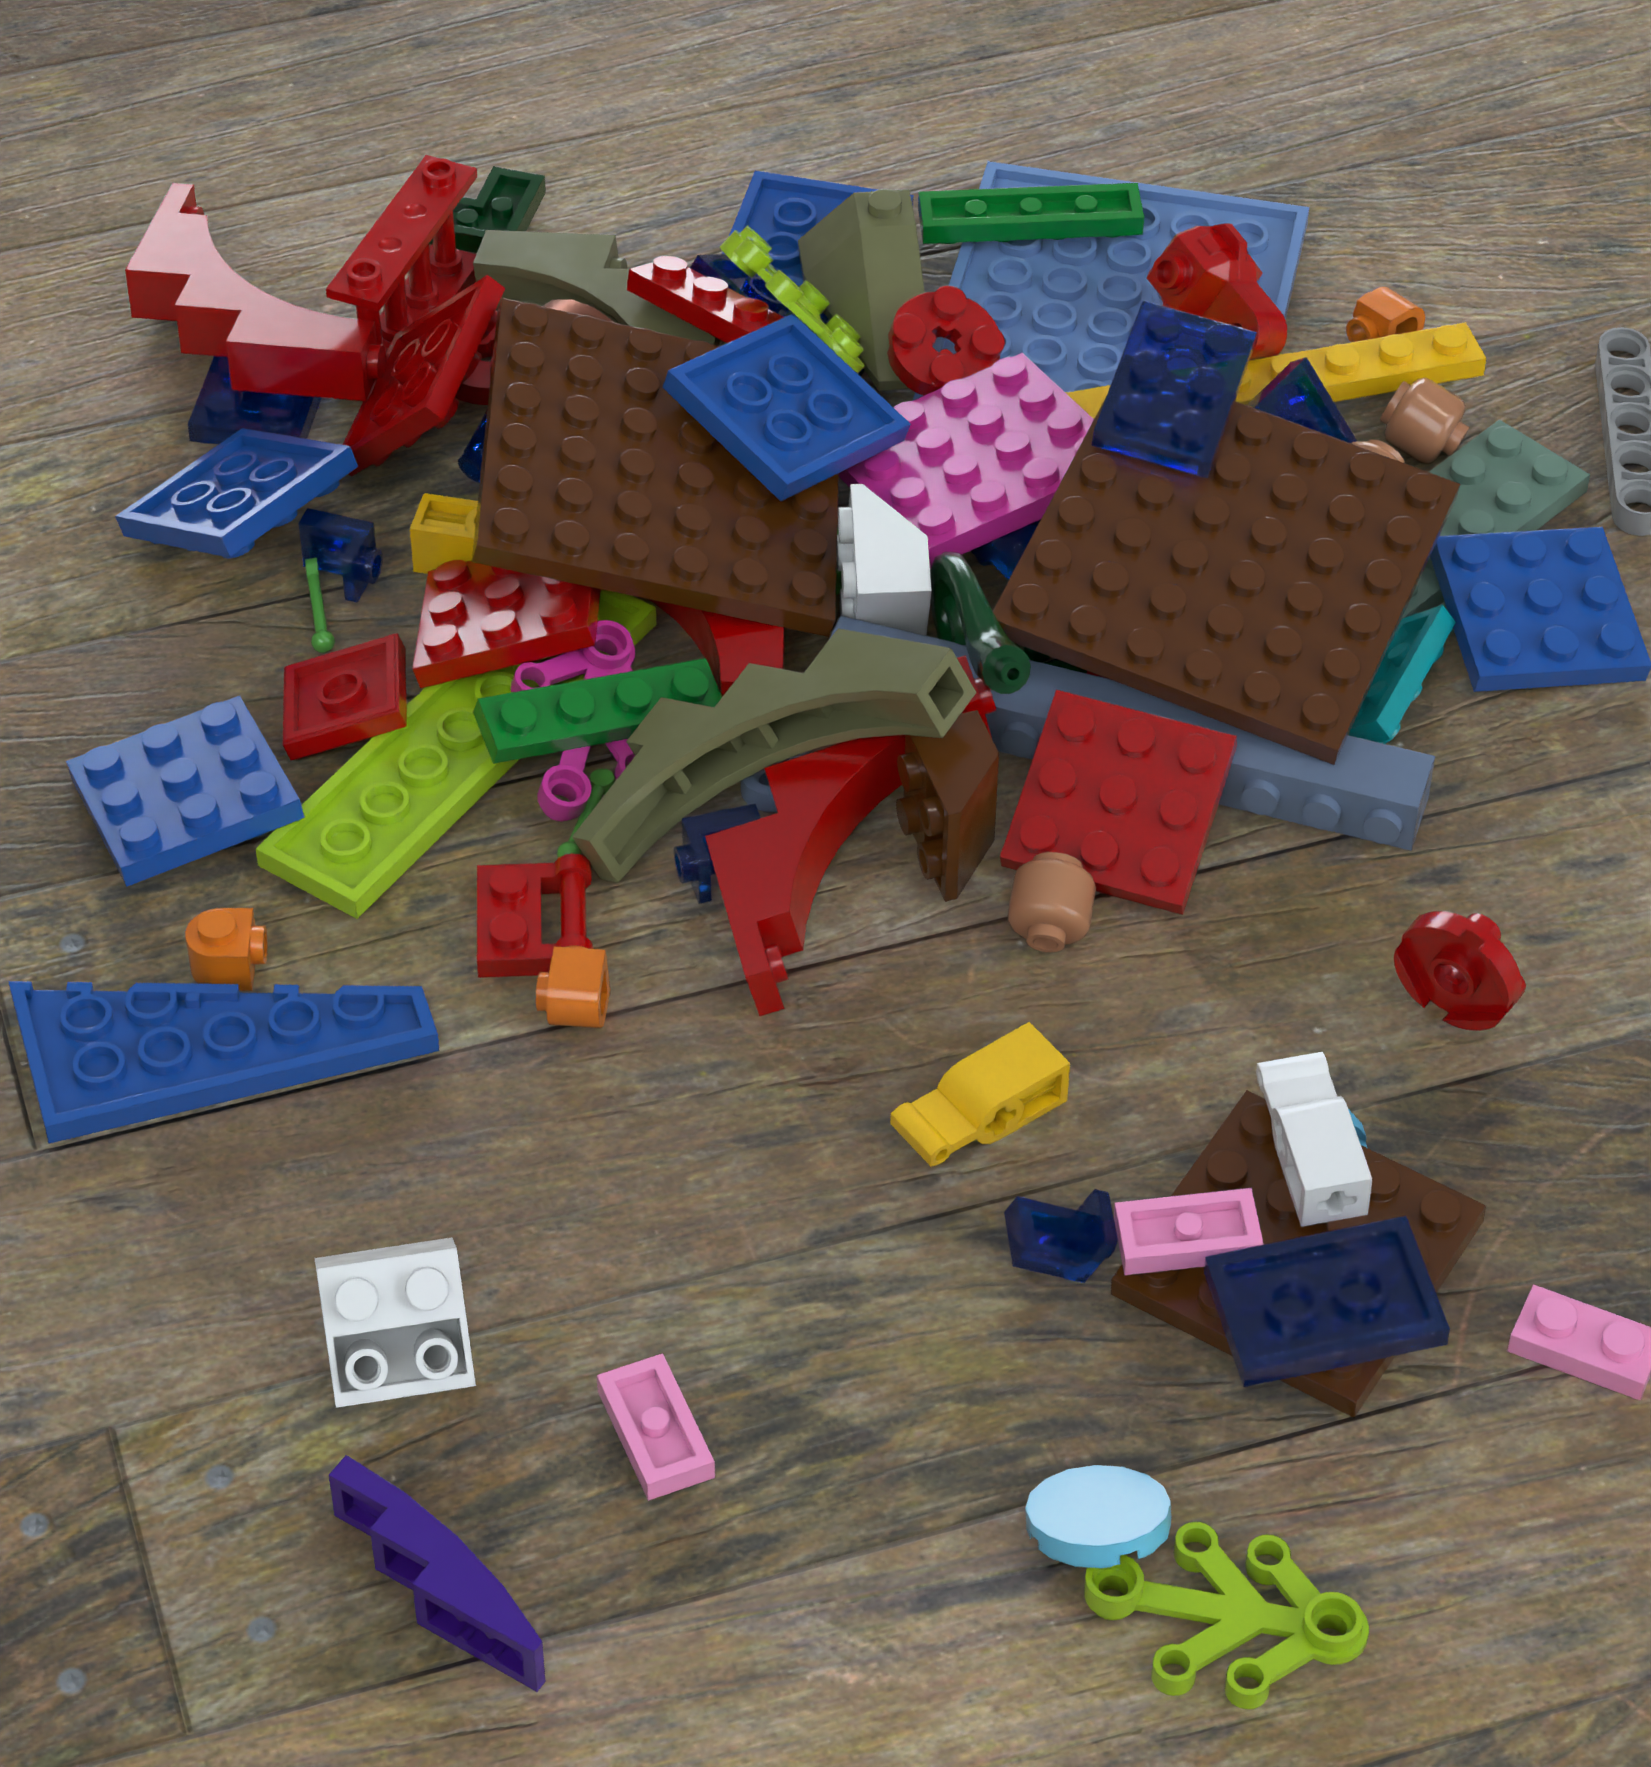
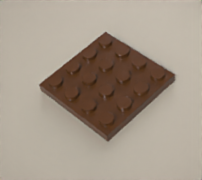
M1246 1090L1171 1196L1252 1188L1264 1244L1262 1260L1132 1275L1124 1274L1122 1264L1111 1279V1295L1355 1418L1484 1221L1486 1205L1361 1145L1372 1176L1368 1215L1301 1227L1275 1148L1271 1116L1266 1100Z

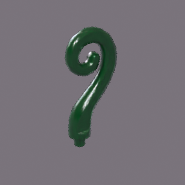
M944 552L936 556L930 570L932 590L930 604L938 639L966 645L974 671L986 687L1000 694H1011L1020 690L1030 676L1031 664L1028 656L1005 634L978 580L964 557L958 552Z

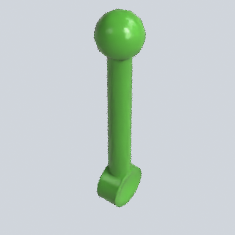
M317 558L305 559V567L316 632L312 636L311 644L315 651L327 653L333 649L335 639L332 633L327 631Z
M597 769L590 774L592 789L585 810L579 816L568 842H564L558 847V858L565 854H582L572 836L596 807L602 796L614 784L615 776L610 770Z

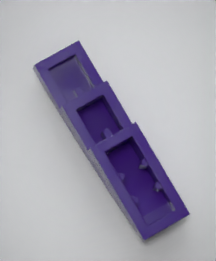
M345 1455L329 1474L334 1516L371 1536L374 1564L377 1571L413 1590L417 1624L538 1692L546 1682L543 1642L505 1587L456 1534L404 1491Z

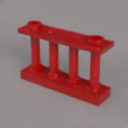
M425 155L326 288L327 298L355 305L357 319L375 321L377 344L384 345L386 353L395 334L476 282L473 265L476 254L456 249L453 217L454 208L477 178V168L452 162L444 158ZM433 239V243H432V245L429 247V243H430V241ZM408 271H409V276H408V278L405 280L404 277L406 276V274H407ZM384 306V310H383V312H382L381 315H380V312H379V311H380L381 308Z

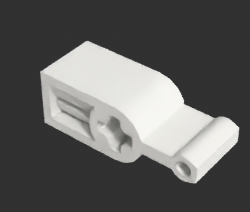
M1323 1052L1257 1063V1080L1271 1116L1275 1148L1301 1227L1368 1215L1372 1176L1346 1102L1342 1096L1337 1097L1329 1074L1328 1063Z

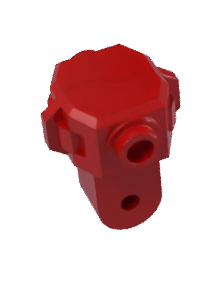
M1229 223L1214 226H1195L1177 233L1148 272L1147 280L1162 297L1163 309L1177 327L1199 325L1220 353L1230 360L1249 361L1279 355L1287 339L1286 320L1282 312L1257 283L1263 273L1248 254L1246 240Z

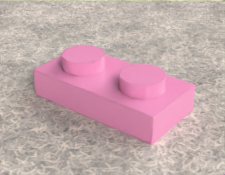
M1252 1188L1115 1202L1114 1222L1125 1275L1262 1260L1264 1244Z
M1533 1284L1511 1333L1507 1352L1641 1400L1651 1376V1327Z
M663 1353L597 1375L599 1396L648 1501L715 1478V1461Z

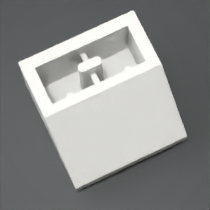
M850 484L849 507L838 508L837 569L842 571L840 616L926 636L932 591L928 537L864 484Z
M452 1237L314 1258L336 1408L476 1386L457 1247Z

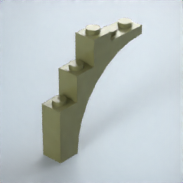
M485 231L473 262L476 282L488 274L505 287L501 299L507 298L525 303H534L539 306H543L552 300L572 299L596 308L615 323L637 328H647L655 332L695 341H705L718 346L727 344L627 291L629 269H627L626 259L618 257L616 235ZM500 299V301H499V303H498V305H497L496 310L499 309V306H500V303H501V299Z
M838 628L804 673L749 663L715 707L661 697L626 741L635 757L577 829L572 838L584 856L590 861L591 866L600 879L619 883L644 853L685 816L726 788L761 771L765 767L815 748L858 738L893 735L943 738L977 692L953 650L949 647Z

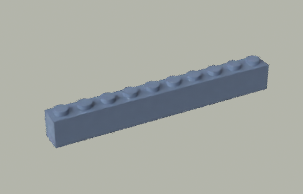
M844 616L839 617L830 636L831 638L836 630L840 628L949 647L953 650L956 657L966 655L974 679L978 678L971 664L966 645H959L954 642ZM1029 660L1031 664L1030 676L1020 690L1011 694H1000L991 690L997 710L986 714L992 740L999 752L1018 757L1033 759L1057 689L1237 736V748L1219 805L1412 851L1428 802L1435 756L1348 735L1335 765L1116 681Z

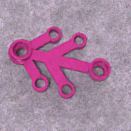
M610 620L598 621L595 646L567 652L539 664L534 662L521 664L516 669L511 682V693L534 689L522 682L525 679L535 681L540 687H546L584 673L583 680L633 671L631 666L635 659V647L628 630L617 622ZM599 651H604L609 655L602 654ZM628 739L605 743L618 762L614 771L616 780L635 757L626 743ZM590 746L563 751L559 765L551 767L544 774L537 793V800L545 815L550 819L560 822L577 818L585 810L592 789L589 778L583 772ZM554 795L564 796L570 802L562 801L556 798Z

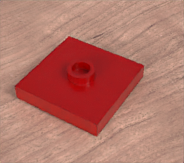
M398 633L284 667L283 747L291 761L407 727L406 648Z

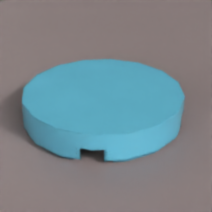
M1092 1465L1067 1469L1048 1477L1030 1492L1025 1507L1026 1530L1030 1540L1031 1537L1038 1540V1549L1049 1558L1075 1567L1107 1568L1120 1565V1555L1130 1554L1134 1551H1137L1138 1559L1146 1557L1168 1539L1171 1527V1501L1164 1486L1145 1473L1119 1466Z

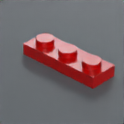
M660 256L655 258L652 263L629 269L627 291L726 343L784 318L782 315L770 310L768 304L764 301L747 298L729 289L725 281L714 277H706L687 267V262L677 257Z

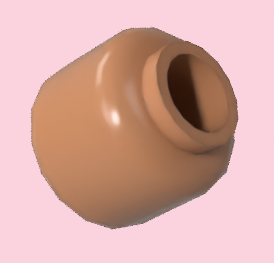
M1425 377L1417 379L1412 385L1403 381L1380 418V421L1386 424L1384 434L1386 441L1424 464L1435 461L1441 452L1449 456L1455 453L1470 428L1461 422L1465 413V402L1457 395Z
M1045 852L1034 856L1033 860L1017 869L1013 878L1008 909V921L1011 928L1018 935L1027 939L1026 942L1031 948L1042 952H1058L1063 950L1065 945L1073 944L1083 939L1091 925L1096 891L1093 877L1083 868L1079 860L1068 854Z

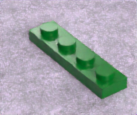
M1138 183L918 192V213L923 244H955L959 242L983 241L1009 242L1012 240L1032 239L1063 240L1080 237L1116 238L1120 236L1143 235L1144 213Z
M703 658L478 698L473 714L492 763L495 764L629 739L661 697L715 707L721 700L722 695L707 659Z

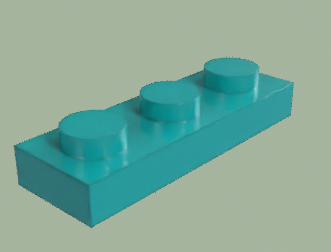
M1443 605L1413 614L1400 621L1348 734L1349 736L1386 744L1397 735L1401 728L1400 721L1410 703L1421 693L1424 678L1432 664L1443 654V645L1456 624V621Z

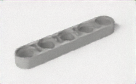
M1612 328L1600 336L1595 361L1611 513L1615 525L1622 531L1631 535L1646 536L1651 535V512L1634 511L1627 504L1637 502L1651 506V350L1648 339L1642 333L1630 328ZM1624 351L1633 354L1635 357L1620 358L1611 355L1609 352ZM1629 388L1640 394L1627 396L1619 394L1613 389ZM1623 425L1636 426L1645 432L1631 434L1621 431L1618 427ZM1630 463L1639 464L1647 467L1650 471L1644 473L1631 472L1622 467V465Z

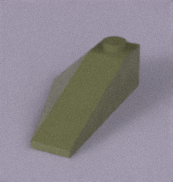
M879 189L871 192H855L798 240L803 282L807 280L830 302V305L826 308V316L829 320L835 314H838L861 336L857 342L863 347L864 351L858 358L864 364L863 369L878 390L907 389L908 387L900 381L892 370L887 351L889 349L888 334L895 314L906 301L914 296L925 293L917 228L909 189Z

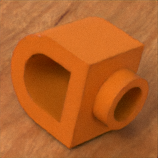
M1379 287L1372 292L1364 294L1357 300L1353 319L1347 323L1346 333L1350 342H1357L1423 330L1425 312L1422 308L1388 287Z
M215 908L196 915L189 922L185 931L190 969L194 980L198 984H238L239 991H253L255 964H266L268 949L266 926L255 925L253 908Z
M554 946L549 972H539L536 985L537 1011L547 1012L549 1025L602 1028L604 1026L611 991L606 950L588 949L582 946Z

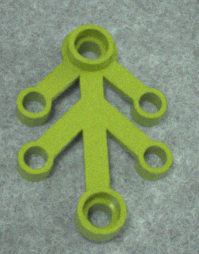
M747 225L741 232L734 230L720 245L721 250L751 278L758 274L766 282V288L783 305L791 310L855 372L859 373L864 368V364L858 356L864 349L857 342L861 338L858 332L838 314H835L825 325L820 319V314L830 305L826 297L807 280L798 287L782 271H776L770 264L773 259L768 254L772 248L751 227Z
M1189 1522L1178 1529L1174 1543V1559L1186 1571L1201 1572L1219 1594L1144 1581V1574L1139 1564L1127 1555H1120V1565L1107 1568L1087 1567L1084 1598L1089 1608L1101 1618L1120 1620L1136 1610L1214 1624L1181 1644H1167L1156 1651L1153 1657L1151 1679L1154 1686L1166 1695L1179 1696L1187 1693L1195 1684L1196 1672L1261 1633L1286 1637L1287 1639L1258 1658H1238L1227 1669L1224 1688L1227 1699L1239 1708L1255 1709L1263 1705L1267 1700L1272 1683L1313 1659L1330 1665L1350 1662L1364 1651L1368 1641L1369 1624L1358 1603L1351 1597L1339 1592L1320 1593L1291 1559V1551L1288 1544L1275 1535H1260L1249 1543L1245 1569L1248 1576L1256 1583L1276 1585L1292 1607L1267 1603L1219 1547V1539L1215 1530L1202 1522ZM1190 1542H1199L1205 1545L1207 1550L1193 1552L1187 1549L1185 1545ZM1271 1555L1277 1558L1279 1563L1266 1565L1258 1561L1257 1557ZM1109 1589H1115L1120 1591L1124 1595L1109 1596L1102 1592ZM1331 1628L1339 1631L1342 1635L1331 1636L1320 1630ZM1168 1664H1177L1182 1666L1186 1672L1181 1675H1171L1166 1673L1162 1667ZM1242 1677H1249L1256 1680L1260 1685L1253 1689H1246L1238 1685L1236 1680Z

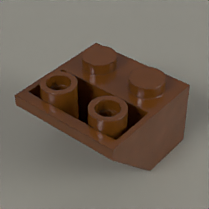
M978 710L960 714L943 738L905 735V754L898 755L897 758L898 773L904 788V797L896 800L898 821L906 836L913 834L917 842V856L922 874L927 880L934 878L945 902L959 897L995 840L999 752Z

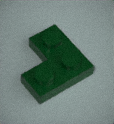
M493 166L477 198L462 197L453 210L456 249L477 253L486 230L527 231L546 193L545 176Z

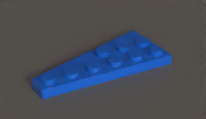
M8 981L49 1144L440 1051L438 1032L422 986L343 985L335 994L300 993L299 985L274 984L273 993H240L238 984L136 983L128 991H94L92 982H67L66 990H33L31 981Z

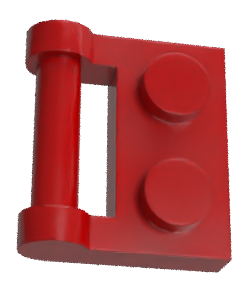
M571 853L559 857L554 863L477 865L478 978L538 976L539 972H549L554 946H582L593 949L592 941L587 938L586 889L591 885L592 866L589 859L583 855ZM542 894H560L561 938L553 944H542Z

